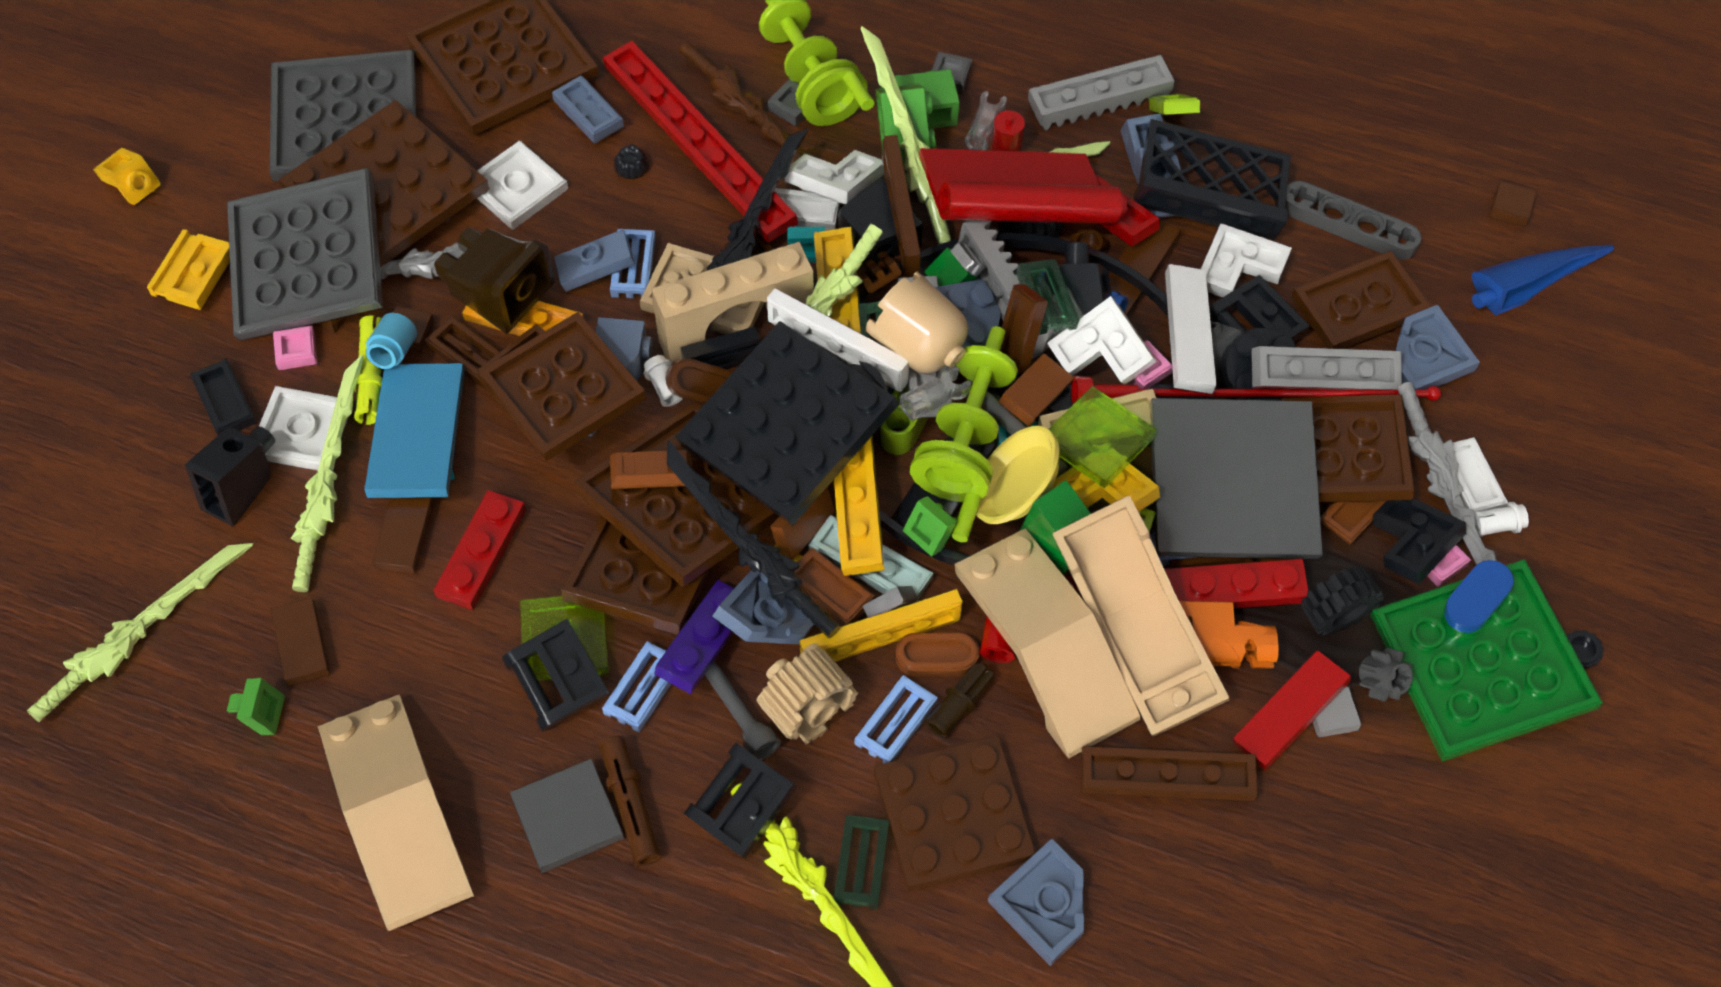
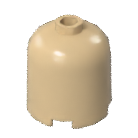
M917 271L914 273V280L912 282L905 277L902 278L883 297L878 304L883 312L876 322L873 319L868 320L866 332L884 347L907 360L910 368L918 373L929 374L939 371L946 365L952 368L962 359L966 352V349L962 346L967 339L969 326L962 312Z

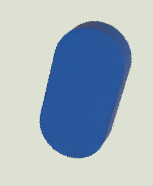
M1494 560L1478 563L1448 598L1444 608V616L1447 623L1453 629L1464 633L1475 632L1482 628L1507 598L1513 587V575L1509 568Z

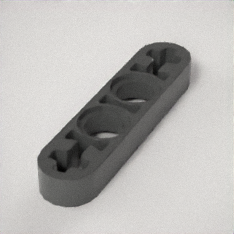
M1295 181L1287 185L1285 209H1288V216L1381 254L1392 251L1398 260H1408L1416 254L1421 242V234L1415 226L1307 182ZM1297 197L1303 199L1300 203L1294 201L1297 199ZM1315 203L1319 204L1317 210L1313 209ZM1327 208L1340 211L1343 217L1339 219L1329 218L1324 213V210ZM1361 222L1371 223L1377 228V231L1374 233L1364 232L1359 228L1358 224ZM1384 231L1388 232L1386 238L1382 237ZM1400 238L1407 241L1405 245L1398 242Z

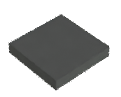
M591 759L510 792L541 873L624 839Z

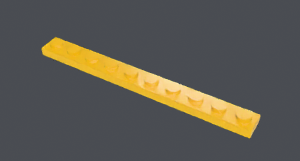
M851 227L814 233L817 280L820 275L826 279L834 268L840 269L855 247ZM856 286L854 292L846 295L845 299H840L831 306L833 313L829 317L863 335L859 289ZM871 436L834 478L840 561L844 576L885 570L873 438Z

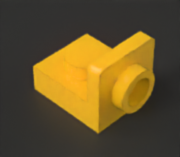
M122 147L93 169L101 181L118 188L127 202L132 205H136L160 186V181L143 157Z

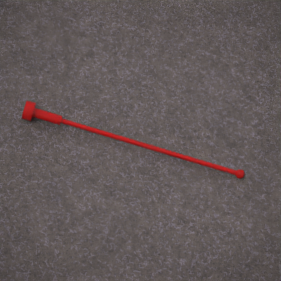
M1074 376L1071 386V400L1073 407L1091 404L1093 400H1107L1149 389L1138 388V385L1093 384L1091 376ZM1430 386L1426 390H1415L1416 397H1426L1430 401H1437L1441 397V390L1437 386ZM1153 389L1155 396L1399 395L1398 390L1214 389L1212 394L1184 389Z

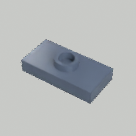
M582 75L552 92L555 103L594 144L624 127L623 118Z
M623 229L554 257L560 283L566 292L635 264L628 236Z

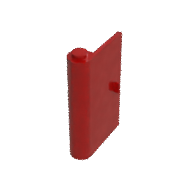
M920 148L918 155L937 209L943 220L1115 224L1126 212V196L1121 193L1118 186L1099 185L1085 153Z

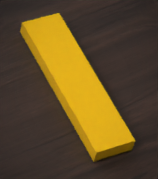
M956 589L842 626L831 638H828L824 633L802 639L800 640V654L808 646L816 643L836 662L897 642L910 633H925L958 622L961 618L962 599Z

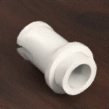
M657 355L644 363L645 370L643 374L645 379L652 382L662 406H673L679 403L682 398L672 394L666 385V371L672 362L663 355Z
M1509 502L1503 508L1474 512L1476 530L1480 537L1510 530L1514 534L1520 533L1522 528H1527L1529 524L1525 506L1523 504L1517 505L1515 502Z

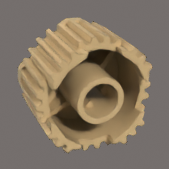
M814 643L808 646L799 657H794L792 662L780 659L768 669L766 676L770 681L767 682L768 686L764 687L757 697V702L787 739L792 740L794 738L796 740L800 737L805 744H808L811 740L815 741L818 736H823L828 730L825 722L832 719V716L839 712V708L846 712L854 705L852 702L857 699L855 696L858 695V692L853 688V683L827 652Z

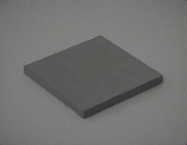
M414 50L271 63L270 176L272 181H279L278 179L394 100H397L418 119L416 57Z
M368 168L227 202L233 335L241 341L271 334L274 331L297 328L383 308L373 173Z
M1152 398L1150 402L1153 482L1159 486L1160 498L1154 501V511L1156 512L1155 540L1158 556L1319 559L1323 555L1312 401Z

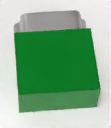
M960 241L952 249L947 247L924 272L927 276H937L939 287L974 281L978 278L977 276L984 269V266L967 245Z

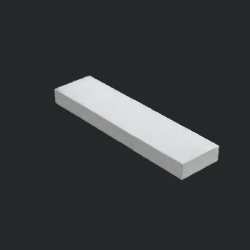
M1169 264L1165 272L1174 388L1212 394L1216 387L1206 270Z
M775 288L767 297L768 320L772 324L776 325L779 321L783 322L837 359L846 361L848 365H860L859 361L872 365L880 372L886 385L896 391L901 392L907 385L909 378L908 361L897 353Z

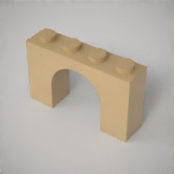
M800 242L651 288L658 340L665 358L671 360L672 363L682 359L681 347L704 341L705 333L710 323L722 312L733 306L745 302L763 301L766 303L767 309V297L774 288L806 305L807 296H811L814 291L813 270Z

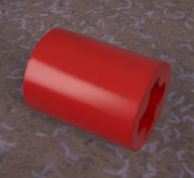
M1003 111L996 115L993 125L992 151H1022L1025 121L1019 113Z
M986 615L980 655L994 663H1010L1014 661L1015 652Z

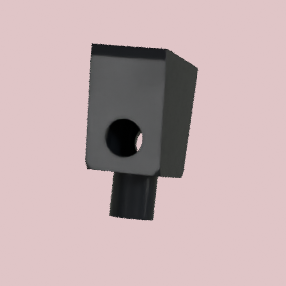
M882 177L873 182L838 212V229L851 227L855 247L870 224L883 231L863 261L864 263L870 258L875 263L880 262L881 260L877 254L885 251L891 258L900 255L887 184ZM913 213L918 244L921 247L923 223Z
M1081 242L1067 243L1065 264L1047 265L1045 267L1040 296L1047 300L1067 287L1072 292L1083 314L1086 315L1107 298L1112 297L1108 270L1099 263H1088L1089 244Z
M257 426L247 436L233 428H227L185 464L202 511L232 527L238 522L270 479L271 472L265 453L276 441L268 430Z

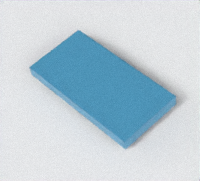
M463 363L398 364L392 368L384 369L364 489L367 498L448 497L465 374Z

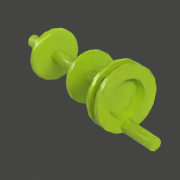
M765 0L768 7L762 13L759 20V31L767 41L772 43L791 41L793 44L784 61V70L791 81L799 83L795 93L796 104L807 121L816 126H831L850 117L859 107L864 111L870 110L875 103L867 91V81L856 64L847 59H836L837 48L831 39L824 36H811L808 38L803 36L802 32L806 29L811 19V8L806 0Z
M998 326L990 329L985 346L971 345L964 347L966 352L956 364L959 372L966 379L973 382L966 403L954 402L945 404L937 411L936 422L939 428L948 436L954 438L953 442L945 440L923 442L916 448L914 459L910 465V475L914 482L922 489L939 498L953 502H963L952 534V538L959 542L968 541L980 500L987 495L994 472L990 462L983 455L968 447L969 444L982 445L991 443L998 435L999 426L995 418L987 411L981 409L987 388L1009 386L1015 381L1018 372L1015 362L1008 355L1000 351L1006 332Z

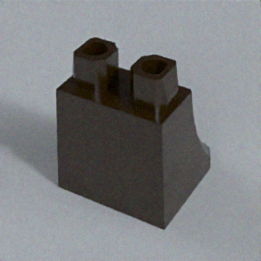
M467 227L460 234L457 241L459 249L464 253L459 258L448 252L442 253L434 262L436 273L447 282L450 294L505 334H508L555 283L547 245L537 240L522 241L514 239L490 228H487L482 233Z

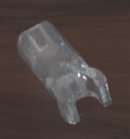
M985 91L981 94L979 109L965 137V144L969 149L987 150L993 135L994 119L997 114L1006 111L1007 97L1002 96L998 104L992 105L988 103L989 92Z
M957 366L947 368L943 372L942 378H933L901 394V409L911 421L947 404L949 399L961 400L965 398L970 392L972 383L969 380L962 384L953 383L952 381L957 379L959 368Z

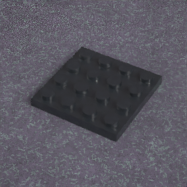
M779 321L675 438L680 445L793 526L899 404L895 396Z

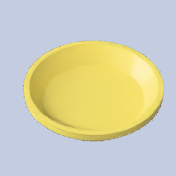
M1043 426L1024 428L1008 437L993 451L987 459L994 470L992 480L989 484L987 495L980 500L976 516L988 524H1001L1019 519L1029 513L1036 500L1051 490L1059 470V443L1056 436L1049 429Z

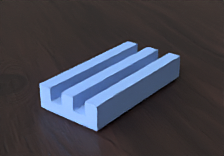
M623 229L628 239H632L631 251L635 264L629 266L627 283H621L622 270L612 273L611 297L619 298V293H625L626 298H634V294H641L642 297L652 275L656 240L655 230ZM641 239H646L641 284L636 283L640 242Z
M648 641L645 643L602 707L604 715L610 718L614 716L619 723L623 725L627 723L632 726L634 731L640 733L671 686V683L660 678L637 714L633 715L657 678L654 675L655 667L666 652L665 650ZM651 656L657 657L624 709L618 707Z
M903 675L855 737V745L861 749L864 747L869 750L868 754L874 758L878 756L883 759L882 763L895 761L936 706L938 697ZM906 689L912 692L877 740H872L870 737ZM919 699H923L922 705L889 749L884 748Z

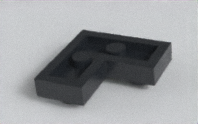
M1414 498L1412 500H1388L1373 514V526L1400 538L1383 556L1384 567L1417 584H1420L1466 534V522Z

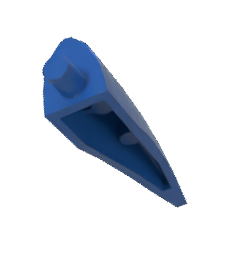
M1597 245L1553 250L1516 258L1473 272L1471 278L1477 291L1472 296L1473 305L1478 309L1487 306L1496 316L1526 304L1545 288L1613 251L1614 246Z

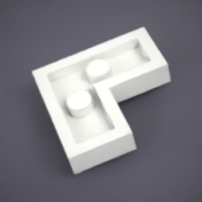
M854 150L836 165L804 154L790 164L789 173L784 181L798 186L804 191L814 192L830 198L833 202L847 204L885 173L881 159Z
M1220 224L1201 268L1206 270L1207 291L1220 297L1226 296L1234 291L1242 272L1255 277L1260 275L1264 280L1278 284L1292 248Z
M1111 296L1047 343L1063 368L1072 376L1103 355L1120 382L1127 384L1157 362L1120 306Z

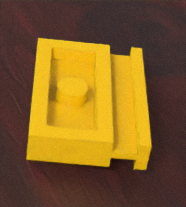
M183 229L147 286L151 296L157 297V295L165 297L167 301L201 310L230 262L229 242L202 234H197V236L191 235L188 230Z

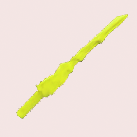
M739 783L732 789V796L735 794V792L738 790L742 783ZM788 817L783 818L780 826L773 820L764 833L769 841H764L763 845L771 855V857L764 861L765 864L782 875L783 882L800 889L805 900H814L822 911L820 922L829 930L838 934L850 952V966L871 987H893L848 918L825 888L826 867L824 865L818 867L813 858L807 859L798 851L800 842L798 841L797 830L792 826V822Z

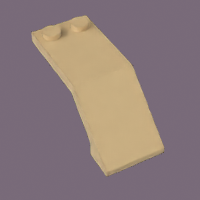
M1130 495L1052 533L1084 602L1097 620L1127 688L1152 738L1229 701V696L1170 584L1150 539L1149 531Z
M1026 528L955 564L957 577L1017 655L1045 715L1046 730L1068 759L1080 753L1083 746L1091 747L1140 720L1138 709L1093 612Z
M400 694L318 726L342 812L387 930L391 931L474 896L464 865L431 784Z

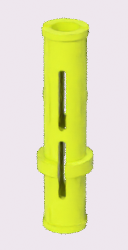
M372 315L362 317L359 322V356L363 355V361L354 390L356 393L354 418L362 424L363 415L366 413V425L375 424L383 379L381 377L382 368L373 365L366 356V342L376 328L373 327L374 316ZM380 317L376 318V326L381 320Z

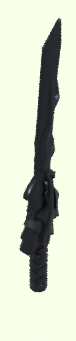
M808 129L787 137L744 217L728 226L729 231H731L727 236V239L730 241L729 247L720 250V253L712 258V262L707 266V271L752 257L753 250H756L755 234L761 228L758 220L762 212L770 208L772 193L779 180L788 175L791 160L804 140Z
M668 441L667 465L715 522L739 547V565L742 567L749 565L752 572H762L768 578L767 584L771 597L776 599L781 609H783L787 599L790 602L792 601L793 605L801 610L807 618H810V621L816 627L818 626L821 632L828 638L833 637L840 629V626L823 609L821 610L820 606L812 601L799 587L803 581L794 571L800 565L782 555L779 548L761 542L757 534H748L740 526L742 517L723 507L711 493V482L692 469L673 444Z

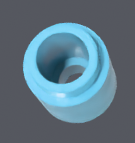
M388 313L384 315L366 342V356L368 360L376 367L382 369H389L401 363L417 337V329L414 323L402 314Z

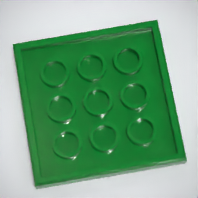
M1525 559L1505 565L1513 575V587L1507 598L1483 627L1475 632L1464 633L1453 629L1447 623L1444 616V608L1448 598L1463 580L1372 610L1370 616L1385 647L1403 652L1401 661L1411 663L1413 679L1407 691L1442 762L1597 710L1603 704Z

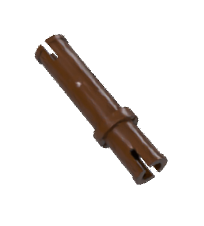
M623 736L609 737L598 744L608 774L606 779L607 789L614 793L622 825L634 858V865L646 866L658 861L661 858V853L658 850L649 816L638 784L641 782L639 771L633 769L626 748L625 738ZM632 808H633V811H634V814H635V817H636V821H637V824H638V827H639V830H640V835H639V833H638V829H637V826H636V823H635V820H634V816H633V813H632V810H631Z

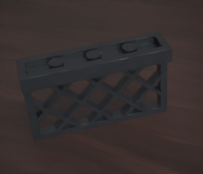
M1151 119L1147 126L1139 185L1134 193V201L1148 209L1218 227L1220 224H1224L1274 241L1287 223L1288 209H1285L1291 155ZM1156 133L1168 136L1175 146L1164 151L1155 140ZM1193 144L1203 145L1211 155L1199 160L1189 146ZM1178 152H1181L1191 164L1181 171L1169 158ZM1228 153L1237 154L1245 164L1234 169L1224 155ZM1213 161H1216L1226 173V175L1217 180L1205 168L1206 165ZM1161 162L1171 176L1165 178L1150 174L1151 167ZM1268 162L1279 165L1278 175L1270 179L1259 164ZM1248 170H1251L1261 183L1252 189L1240 177L1241 174ZM1196 171L1206 186L1192 185L1185 176ZM1231 180L1241 192V195L1226 194L1220 186ZM1266 189L1275 200V206L1261 203L1255 195Z

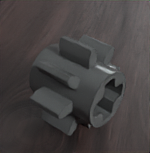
M1386 648L1384 652L1373 649L1371 650V655L1362 661L1359 668L1360 686L1370 689L1369 697L1384 702L1388 697L1399 700L1400 695L1410 688L1413 679L1411 663L1401 661L1403 652Z

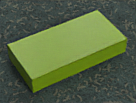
M1184 94L1156 95L1149 98V110L1163 115L1200 113V100Z

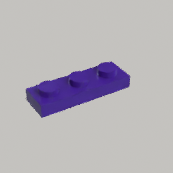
M719 580L716 581L656 664L654 675L689 694L694 691L734 633L713 617L718 606L734 590L733 587Z

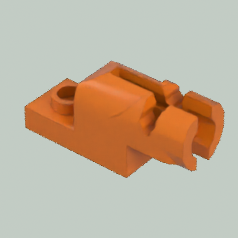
M1179 601L1213 666H1231L1232 668L1239 669L1243 657H1246L1252 669L1274 668V662H1277L1278 635L1275 626H1263L1245 621H1239L1235 625L1233 603Z

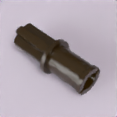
M976 663L955 687H948L946 690L947 696L932 714L925 719L926 726L934 734L941 738H946L965 713L973 712L975 709L974 702L994 680L995 675L989 667L983 663Z

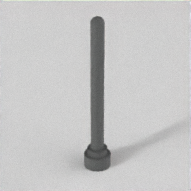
M714 660L705 676L743 730V747L760 760L767 758L779 748L781 740L771 726H765L763 722L756 721Z

